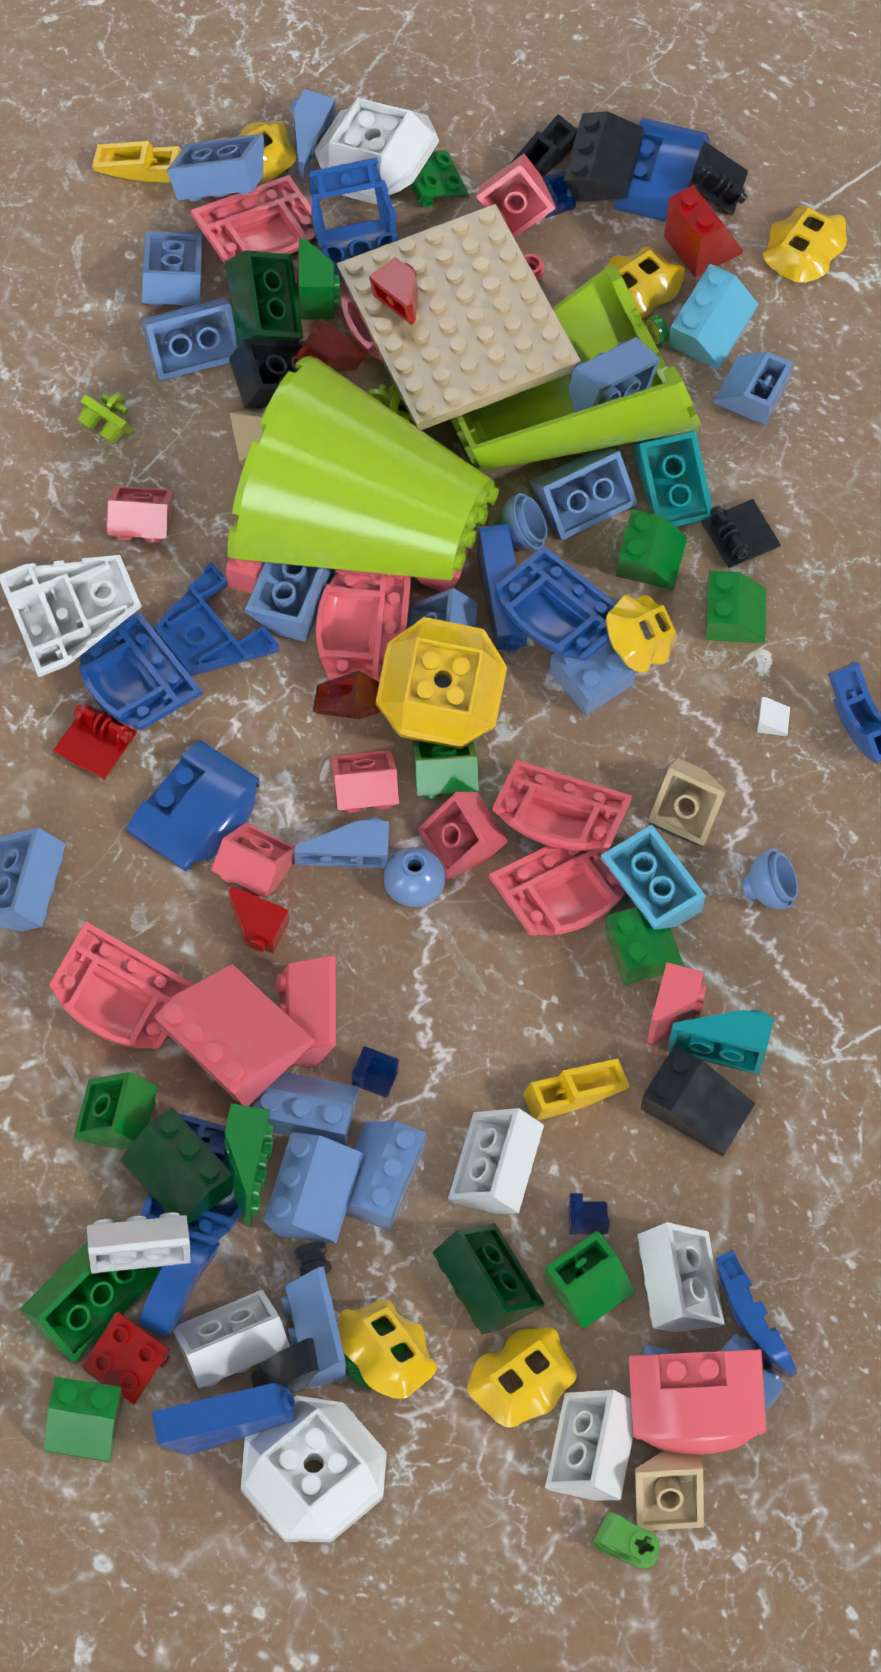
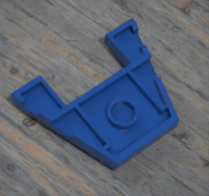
M210 562L204 568V573L198 580L192 582L180 601H176L154 627V631L190 676L280 651L279 644L264 626L237 641L208 606L205 600L228 587L226 578L213 562Z

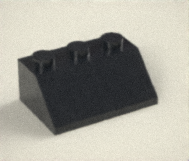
M608 111L582 113L563 180L576 202L626 199L628 197L645 134L644 127Z

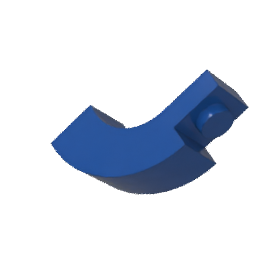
M852 662L828 673L836 696L833 702L853 742L867 758L877 763L881 761V714L870 696L860 664Z
M189 1240L191 1263L162 1267L148 1295L138 1324L168 1338L182 1319L185 1306L197 1281L218 1253L219 1243L211 1246Z

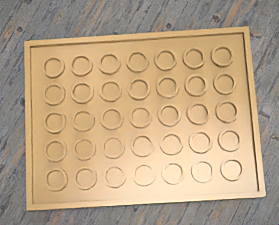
M496 204L336 263L338 272L414 425L420 430L568 375L581 363ZM394 257L404 264H410L417 274L418 299L416 322L413 325L407 323L373 296L369 276Z

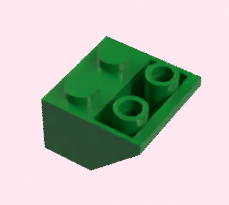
M598 1231L545 1267L543 1280L582 1331L635 1294V1290L618 1256Z

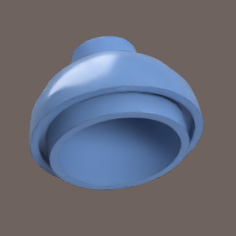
M519 493L509 498L502 508L500 519L494 522L493 526L509 524L512 545L516 549L526 552L539 550L544 546L547 537V524L541 508L534 499L524 493Z
M420 847L404 848L396 852L387 862L383 874L384 886L389 896L399 904L408 907L425 906L436 900L442 893L445 885V870L440 859L431 851ZM416 865L420 868V871L413 872L409 868Z
M775 848L760 853L752 864L750 874L742 878V887L746 897L749 900L758 899L769 908L776 910L791 908L798 896V882L794 868L787 856Z

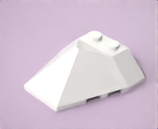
M120 555L82 558L81 562L64 563V560L54 561V564L36 566L35 563L24 564L0 574V583L38 677L68 666L142 607Z

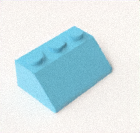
M710 264L671 325L668 346L719 370L756 311L758 302L736 275Z
M653 825L648 826L601 855L600 858L654 930L677 927L703 911L706 895Z

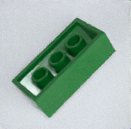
M114 1217L110 1218V1220H113V1223L122 1222ZM87 1241L19 1310L48 1342L74 1364L104 1333L116 1312L123 1314L155 1282L163 1266L91 1273Z

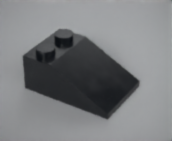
M243 339L229 358L244 408L267 407L288 371L296 373L299 370L296 368V363L300 359L310 356L326 364L319 341Z
M674 1045L643 1094L640 1109L719 1155L724 1156L755 1106V1103L703 1060Z

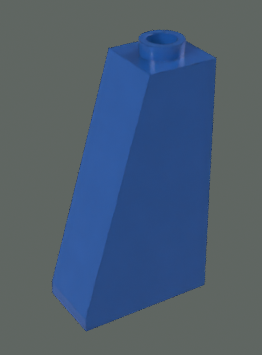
M509 524L479 528L477 560L497 651H515L526 646L527 635L506 613L501 604L499 594L495 590L496 585L516 569Z
M271 1383L152 1412L157 1444L187 1456L295 1421L293 1415L295 1400L288 1388Z

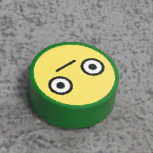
M656 314L647 318L645 325L654 343L659 345L668 341L669 328L663 317Z

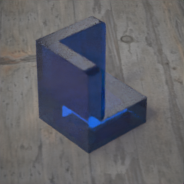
M566 170L543 178L556 206V209L547 214L545 218L576 208V202L563 181Z
M364 1046L352 1072V1085L382 1097H388L399 1073L400 1060Z
M570 1193L568 1201L569 1235H592L596 1231L600 1234H608L610 1219L608 1218L607 1203L583 1202V1193Z

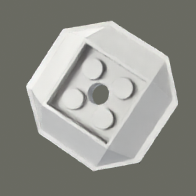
M357 98L348 109L340 110L314 152L321 169L377 158L379 163L376 166L382 180H385L389 190L388 194L391 195L403 190L415 181L439 143V139L428 115ZM374 188L342 195L377 204Z
M296 1395L294 1397L295 1409L293 1410L295 1421L245 1437L241 1492L284 1542H332L383 1499L387 1452L343 1402ZM311 1460H317L323 1465V1468L316 1473H310L304 1467Z

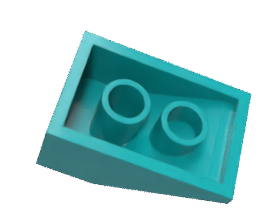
M696 431L632 446L638 474L652 514L662 516L674 527L702 521L711 516L710 510L713 507Z
M754 1009L750 1011L738 1010L673 1023L667 1052L670 1053L674 1045H677L704 1062L760 1075L774 1017L768 1016L767 1013L761 1010Z

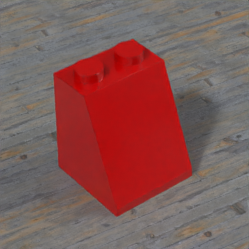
M694 185L669 197L664 237L695 278L705 273L710 264L719 266L743 253L737 241Z

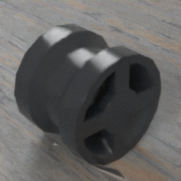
M311 1242L296 1248L294 1251L295 1257L301 1263L299 1268L300 1276L323 1266L325 1274L332 1270L331 1262L325 1256L327 1252L326 1243Z

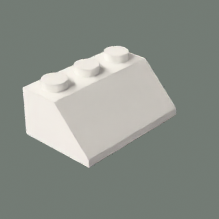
M520 1108L473 1112L448 1200L455 1204L496 1215L519 1213L544 1124Z
M171 1212L160 1215V1218L146 1219L145 1216L129 1217L126 1222L113 1223V1220L102 1219L95 1221L94 1225H87L91 1273L191 1263L186 1215L180 1216L179 1213Z
M666 1222L637 1234L640 1247L639 1254L642 1259L645 1277L644 1284L650 1308L649 1314L653 1328L670 1332H681L725 1325L709 1232Z
M263 1290L181 1323L173 1330L188 1369L199 1389L204 1386H213L219 1383L221 1379L232 1374L246 1372L252 1366L269 1359L290 1346L281 1319Z
M615 1390L565 1393L545 1489L594 1501L621 1500L633 1440L630 1398Z

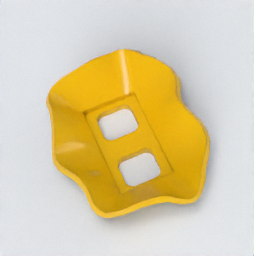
M282 121L252 122L242 128L241 133L237 136L266 133L272 141V144L264 147L263 178L257 186L275 179L291 167L297 159L296 151L290 143L285 124Z
M804 205L797 206L790 217L772 224L767 248L762 253L763 259L777 273L793 282L806 283L816 280L829 271L831 260L840 254L847 245L846 220L839 214L829 216ZM808 217H814L824 223L817 232L805 227L803 224ZM798 236L810 243L805 251H799L789 245L793 237Z
M650 246L641 248L633 255L613 256L606 266L608 267L614 263L621 275L628 273L637 281V284L628 290L640 313L641 319L648 316L657 306L674 299L680 291L685 275L683 266L670 263ZM646 259H651L659 269L652 274H646L639 267V264Z
M625 594L607 614L606 628L611 645L626 666L634 671L645 673L648 672L651 664H664L668 661L671 649L677 639V634L664 605L655 603L648 595L633 598ZM641 621H645L651 633V639L649 640L645 638L639 623ZM658 623L661 625V627L665 628L667 631H666V632H662L661 629H660V627H659V625H658Z
M379 1300L356 1310L344 1309L341 1312L338 1325L343 1352L358 1366L364 1381L375 1391L391 1398L405 1399L435 1374L437 1363L428 1354L423 1327L399 1315L391 1301ZM382 1316L387 1317L395 1329L385 1336L378 1335L371 1325V1322ZM400 1343H406L414 1356L405 1362H398L390 1349Z
M554 1328L522 1329L510 1335L501 1351L484 1354L477 1360L468 1382L467 1392L497 1423L511 1428L531 1418L550 1412L563 1393L575 1382L577 1373L574 1365L566 1355L559 1335ZM534 1351H540L550 1364L540 1374L533 1373L525 1362V1358ZM509 1370L515 1371L523 1382V1386L511 1394L503 1388L498 1380L500 1376Z

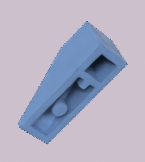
M303 89L299 99H294L291 107V114L294 115L299 178L303 180L316 157L315 148L335 118V98L307 89Z
M378 818L357 820L299 844L294 848L295 865L385 868L388 862L389 821H382Z

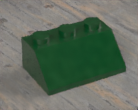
M245 250L225 261L237 345L243 339L301 340L304 338L292 254Z
M170 1108L148 1123L121 1158V1163L166 1213L174 1212L179 1213L180 1216L186 1215L187 1224H190L232 1194L233 1174L173 1108Z
M496 1223L456 1230L432 1252L438 1261L440 1269L446 1274L455 1289L456 1296L463 1302L473 1324L479 1329L481 1334L500 1331L545 1305Z

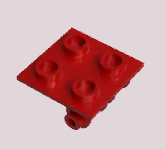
M79 704L73 713L76 716L75 720L58 742L53 752L105 780L136 736L137 731L87 704L84 706Z
M116 1312L82 1367L106 1385L121 1387L123 1397L135 1405L159 1366L163 1368L170 1357L167 1354L170 1349L125 1316Z

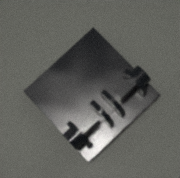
M704 141L688 186L694 185L702 196L730 215H734L737 203L742 204L747 198L743 186L748 170Z
M753 499L728 510L715 506L710 510L711 516L701 521L728 568H732L781 546Z

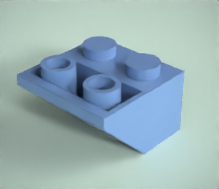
M767 351L738 356L713 403L763 425H767L790 382L793 362Z

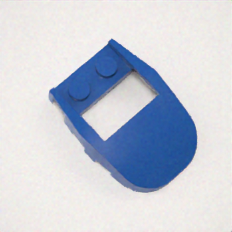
M377 158L309 172L311 217L315 235L322 253L334 262V274H339L336 263L398 241L395 220L397 219L395 207L392 206L386 182L381 179L376 164L379 163ZM372 188L375 189L380 219L328 230L325 229L319 199Z
M733 1249L715 1259L718 1266L717 1274L734 1319L743 1335L754 1342L758 1349H762V1360L773 1370L790 1378L797 1375L796 1366L778 1330L775 1327L768 1328L769 1326L764 1319L768 1312L762 1301L754 1302L749 1290L752 1283L740 1265Z

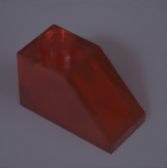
M319 319L295 358L300 360L310 356L321 360L337 372L357 370L368 351Z
M358 670L320 683L316 688L313 712L353 719H362L380 713L381 711L375 704L380 682Z

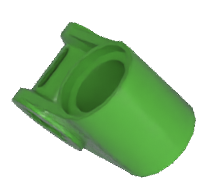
M611 1512L607 1513L592 1543L601 1552L619 1558L639 1569L651 1568L655 1565L659 1556L660 1545L656 1535ZM644 1545L649 1546V1551H646L644 1555L638 1553V1550L642 1549Z

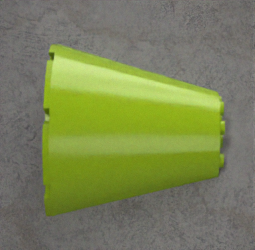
M614 263L552 307L581 363H586L595 358L599 353H605L615 348L621 342L625 343L637 337L660 358L650 388L575 412L568 391L572 379L570 373L451 419L472 464H474L476 469L481 467L484 472L694 431L701 427L698 414L692 407L693 402L682 378L674 365L668 368L662 359Z
M310 356L300 359L296 363V368L299 370L296 373L288 371L260 421V427L263 428L260 440L252 441L234 500L232 514L239 517L235 525L229 529L227 557L240 560L451 581L456 570H462L466 560L465 552L467 548H473L477 538V532L474 530H477L478 526H484L488 516L487 508L489 504H495L499 488L495 487L494 481L321 360Z

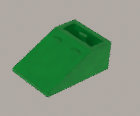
M231 1103L225 1128L224 1165L233 1174V1192L244 1224L250 1227L252 1214L258 1215L260 1210L261 1188L265 1186L268 1170L266 1167L267 1160L271 1158L273 1149L274 1123H269L270 1110Z

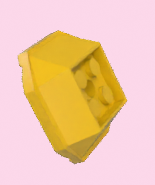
M423 617L387 643L375 704L400 737L461 749L496 727L507 666L484 629ZM439 675H444L449 678L451 684L446 688H440L435 684L434 679Z

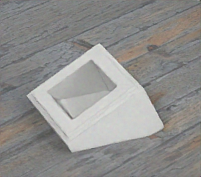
M762 697L759 707L757 733L787 736L790 707Z

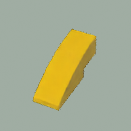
M149 141L97 144L92 168L100 173L129 180L171 183L167 169L182 150L179 146L153 148Z
M617 1058L563 1070L557 1077L531 1082L523 1092V1097L531 1116L540 1121L594 1104L627 1090L630 1085Z

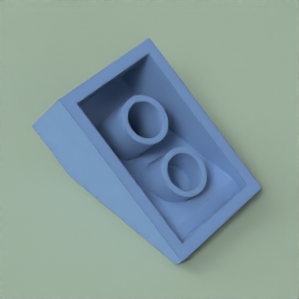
M145 231L142 303L153 306L171 304L181 307L200 304L202 233Z

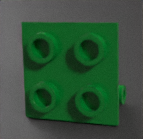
M433 151L415 181L410 184L412 191L416 192L419 205H422L424 208L431 207L435 197L469 195L448 151Z

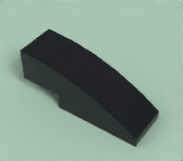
M558 114L542 133L539 131L535 133L510 163L525 154L540 175L544 177L572 151L578 129Z
M306 1338L287 1347L258 1366L251 1374L253 1388L276 1383L288 1388L291 1393L303 1392L319 1371L313 1338Z

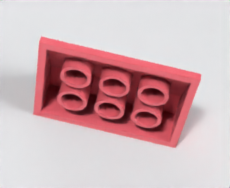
M233 964L176 994L153 1016L163 1030L240 1105L249 1106L315 1042Z

